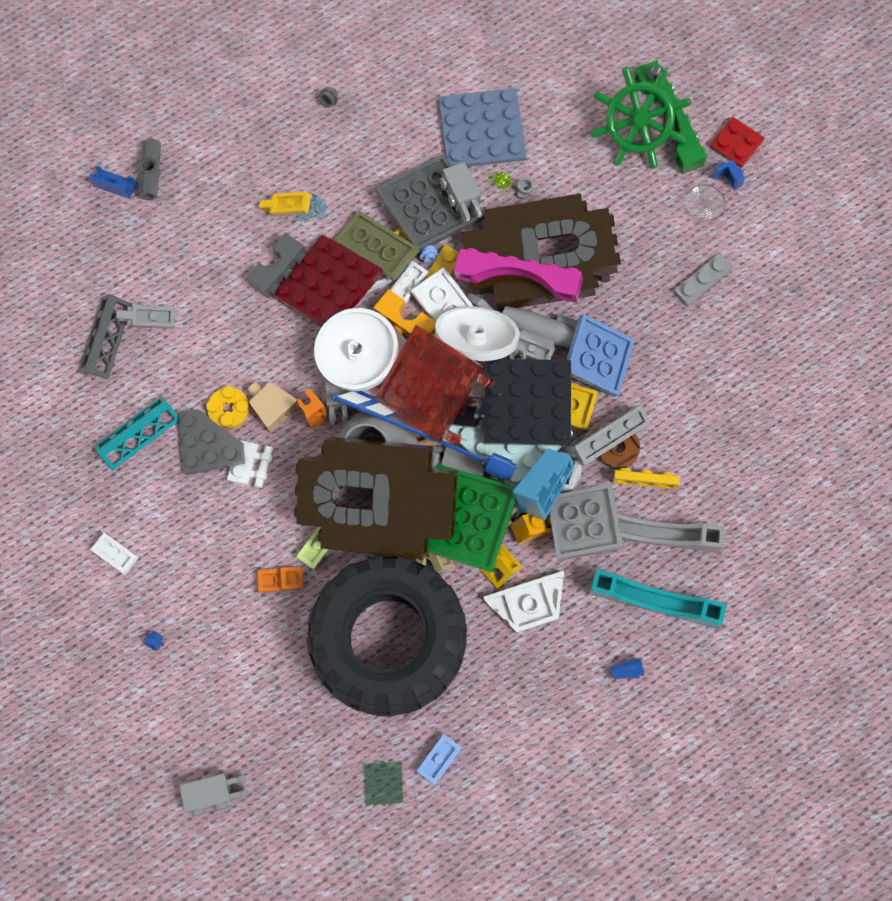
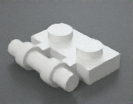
M241 441L244 443L245 464L231 466L227 481L248 486L250 478L256 479L254 487L262 488L264 481L267 480L268 474L266 472L268 464L271 463L273 458L271 455L273 448L265 446L263 453H258L259 444ZM255 460L261 461L258 471H253Z

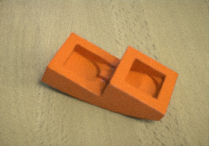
M302 567L257 570L258 593L303 589Z

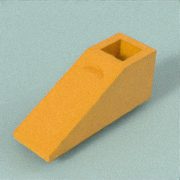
M550 513L545 521L525 514L510 524L518 544L553 533Z

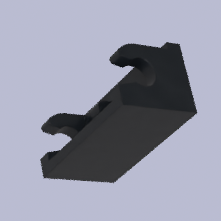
M445 394L441 416H446L445 423L447 425L485 429L491 407L484 398Z

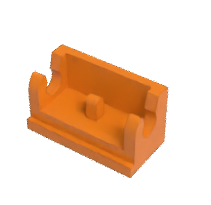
M309 388L305 393L311 400L310 404L304 405L300 399H298V404L303 410V416L310 429L313 430L326 420L328 415L323 403Z

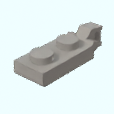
M133 305V307H128V311L117 310L116 319L117 321L127 322V326L174 329L175 307Z

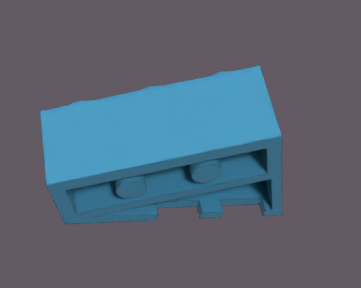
M547 448L513 490V494L522 512L545 521L575 467L571 456Z

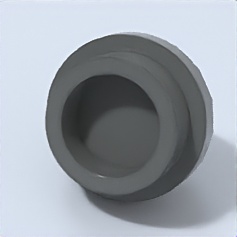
M325 87L320 91L319 101L323 106L332 107L338 102L336 89Z

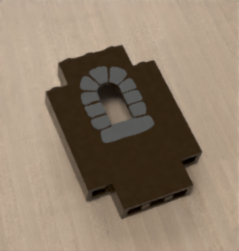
M581 193L485 209L486 228L462 232L464 249L466 250L473 248L481 253L494 252L502 257L514 256L523 261L535 260L539 264L547 265L551 263L559 266V268L567 269L572 267L582 272L583 276L579 298L595 296V288H599L597 276L601 275L602 282L610 281V274L617 273V265H621L619 252L615 253L614 246H618L617 234H612L611 228L615 227L614 214L609 215V208L588 211L586 200L582 201ZM573 235L579 239V246L573 252L540 257L538 240ZM499 275L478 283L468 281L470 293L474 295L494 293L498 311L504 310L506 306L520 308L564 301L556 299L551 291L542 284L523 276Z
M330 437L324 440L320 455L315 457L305 456L298 459L295 472L298 475V483L295 486L297 505L294 509L296 524L321 527L318 533L321 549L375 555L383 554L384 556L393 557L399 555L422 560L428 555L429 539L450 541L455 536L458 470L432 468L433 446ZM341 485L372 488L373 510L339 506L334 502L332 492L335 487Z

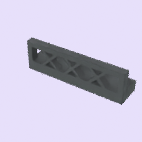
M112 294L101 298L78 373L85 375L93 374L103 379H109L126 322L117 321L114 307L117 303L125 307L124 311H128V307L132 306L131 303ZM115 321L118 330L116 334L111 335L108 326L110 322ZM109 340L112 349L111 352L105 354L102 345L104 341ZM100 359H103L106 365L104 373L95 369L96 363Z

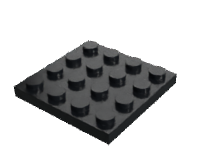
M497 359L485 361L484 400L491 407V411L484 429V445L571 446V360Z

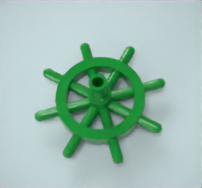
M625 66L622 72L626 87L618 91L613 98L600 92L594 93V99L607 105L608 109L606 125L592 130L590 135L595 138L609 133L612 140L620 147L613 161L614 165L619 166L622 163L627 151L633 153L646 152L650 167L655 169L658 166L654 149L661 146L668 137L681 144L687 142V138L674 131L673 126L675 110L689 106L691 99L685 98L672 103L670 97L661 89L668 75L666 69H661L654 84L645 82L634 83L630 68ZM637 91L649 92L642 107ZM628 94L630 96L633 109L620 103V101ZM656 96L664 104V106L649 110ZM617 110L629 118L615 122V111ZM667 114L665 126L651 119ZM631 126L625 139L617 131ZM647 126L661 133L653 141H651ZM638 130H640L644 144L632 143Z

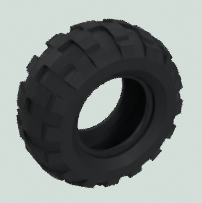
M382 554L370 556L368 559L358 563L352 562L342 568L340 573L331 581H327L320 590L314 607H311L307 622L308 638H306L308 654L314 667L313 670L320 682L335 698L360 713L392 717L418 711L432 701L437 700L447 690L463 663L467 641V626L459 598L451 585H448L440 576V573L430 566H425L411 558L399 555L397 557H388ZM382 601H396L409 606L419 615L424 626V638L419 652L409 663L394 670H377L366 666L354 655L352 649L351 633L356 619L366 608Z

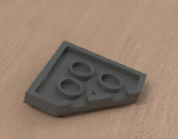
M198 409L179 413L183 474H197L245 464L244 443L239 439L235 438Z

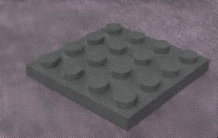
M444 154L375 187L376 194L406 239L417 246L420 250L419 252L427 246L435 245L485 219V213L482 209V216L478 218L475 217L472 209H468L470 220L465 222L460 212L457 213L454 206L451 207L449 204L448 194L440 185L443 169L452 167Z

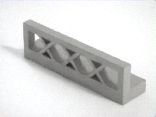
M642 405L629 406L571 442V446H565L564 449L566 453L574 452L580 465H586L651 423Z

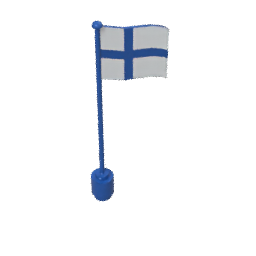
M379 385L368 390L352 391L339 396L338 394L332 396L334 402L337 400L484 462L485 473L502 480H511L517 464L512 463L513 460L494 452L491 456L487 455L486 458H483L389 418L413 405L396 389L388 387L379 388Z

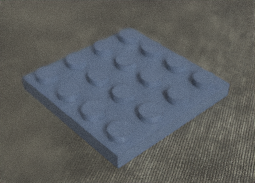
M516 88L439 97L447 160L452 166L464 162L467 167L527 160Z

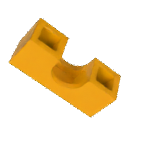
M388 289L374 306V311L385 317L401 335L403 334L408 337L410 344L424 349L435 335L436 322L422 312L414 320L403 319L400 315L406 308L405 300Z

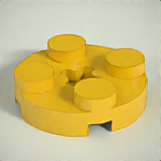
M226 386L216 391L207 403L210 419L223 428H236L243 424L249 415V401L246 395L231 386ZM232 403V404H233V406H232L233 411H232V412H229V411L224 412V410H225L224 405H225V404L230 405V404Z

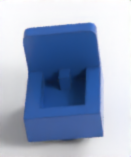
M733 160L718 164L712 176L715 180L725 175L734 190L741 188L745 181L744 172L736 166Z

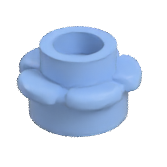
M429 245L420 252L419 258L422 261L424 260L425 263H433L439 256V253L435 246Z

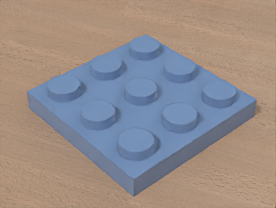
M585 314L580 315L566 359L571 360V377L613 397L619 396L635 339Z

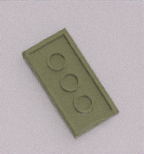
M361 211L355 214L334 239L340 245L381 267L383 275L392 281L398 278L420 251L417 246Z

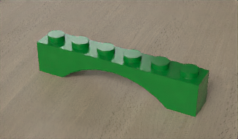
M657 60L635 68L633 78L636 83L654 84L656 76L650 80L648 70L650 65L660 67ZM665 78L661 89L670 97L672 103L679 101L680 99L676 98L672 83L668 82L667 78ZM640 91L642 94L646 96L649 94V92ZM656 96L654 101L664 106L662 101ZM682 108L675 110V130L687 138V142L685 144L677 142L674 159L681 173L685 174L705 165L707 151L700 145L699 136L696 131H693L689 116L685 115Z

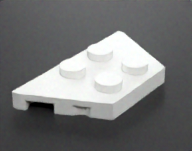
M564 572L554 573L484 596L483 599L516 633L559 619Z

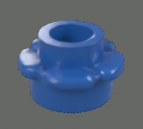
M152 631L151 634H145L146 638L143 640V643L147 647L158 651L161 646H164L163 637L159 633Z

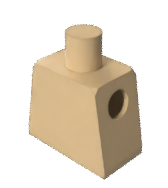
M254 382L248 388V391L254 396L249 403L270 433L299 407L298 401L271 382L264 388L257 382Z

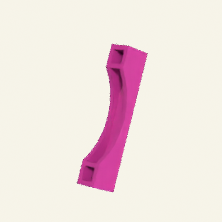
M468 248L467 250L460 249L454 269L457 279L474 283L499 275L523 276L542 284L551 291L556 299L575 303L578 301L583 283L582 272L576 268L569 267L564 269L551 263L544 265L539 264L535 260L523 261L514 256L502 257L494 252H487L486 254L473 248Z

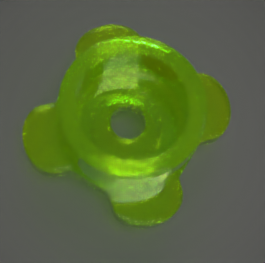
M495 171L496 177L493 181L505 189L509 185H513L508 174L503 171L501 173Z

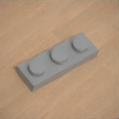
M717 254L675 289L674 294L688 307L728 274L733 267L720 254Z

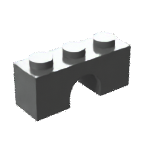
M284 233L273 246L275 255L281 259L280 263L272 268L265 267L259 263L247 277L250 286L267 298L275 294L280 283L291 275L293 268L302 262L306 254L304 245L287 233Z

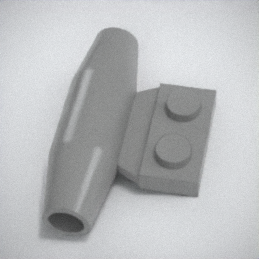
M509 306L504 308L502 314L508 316L518 326L520 336L517 348L519 347L525 351L526 359L551 360L555 350L554 346L570 349L575 330L571 327L533 311Z

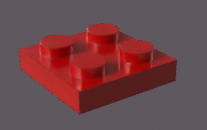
M732 116L711 142L709 148L727 160H733L742 169L762 144L765 137Z

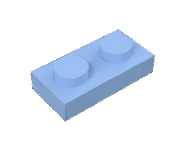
M443 734L417 772L436 785L462 747Z

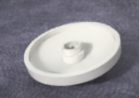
M470 306L451 309L443 313L437 319L435 325V338L443 349L455 356L476 361L497 360L510 355L517 348L520 336L518 326L512 319L498 311L483 307Z
M364 308L347 309L332 316L320 329L314 347L315 361L322 375L334 386L347 391L368 390L382 383L396 366L399 356L398 338L390 322L381 314Z

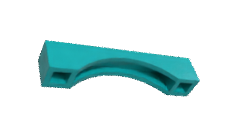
M596 569L589 595L715 629L723 625L727 606L726 603L707 598L687 596L649 587Z

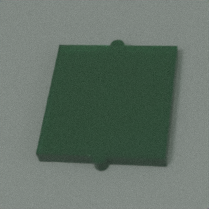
M381 761L379 764H364L366 805L382 804L387 806V804L403 803L402 763H385Z

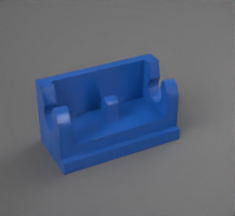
M95 165L96 175L90 173L88 177L94 187L128 199L131 198L138 181H135L130 176L126 178L105 171L101 166Z

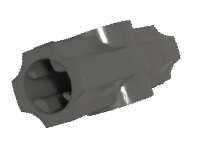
M155 139L143 141L142 159L139 162L141 170L139 196L146 200H154L158 197V183L161 175V143Z

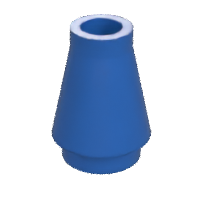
M633 657L615 666H611L614 680L640 679L639 676L645 675L641 658L635 659Z

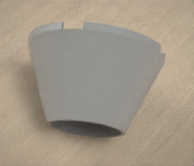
M360 412L348 420L338 435L339 438L361 439L368 432L379 430L385 437L386 442L418 445L415 433L365 412ZM398 414L389 417L393 420L410 426V424ZM355 487L358 490L373 493L372 488Z

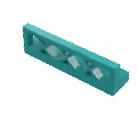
M161 396L95 444L94 447L113 471L179 422V416L165 398ZM167 410L174 417L167 423L160 422L161 414ZM146 425H155L154 433L142 435L143 428ZM130 437L138 438L135 447H125L127 439ZM113 450L121 451L120 458L113 463L106 456Z

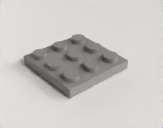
M611 483L559 494L549 512L558 561L624 549Z

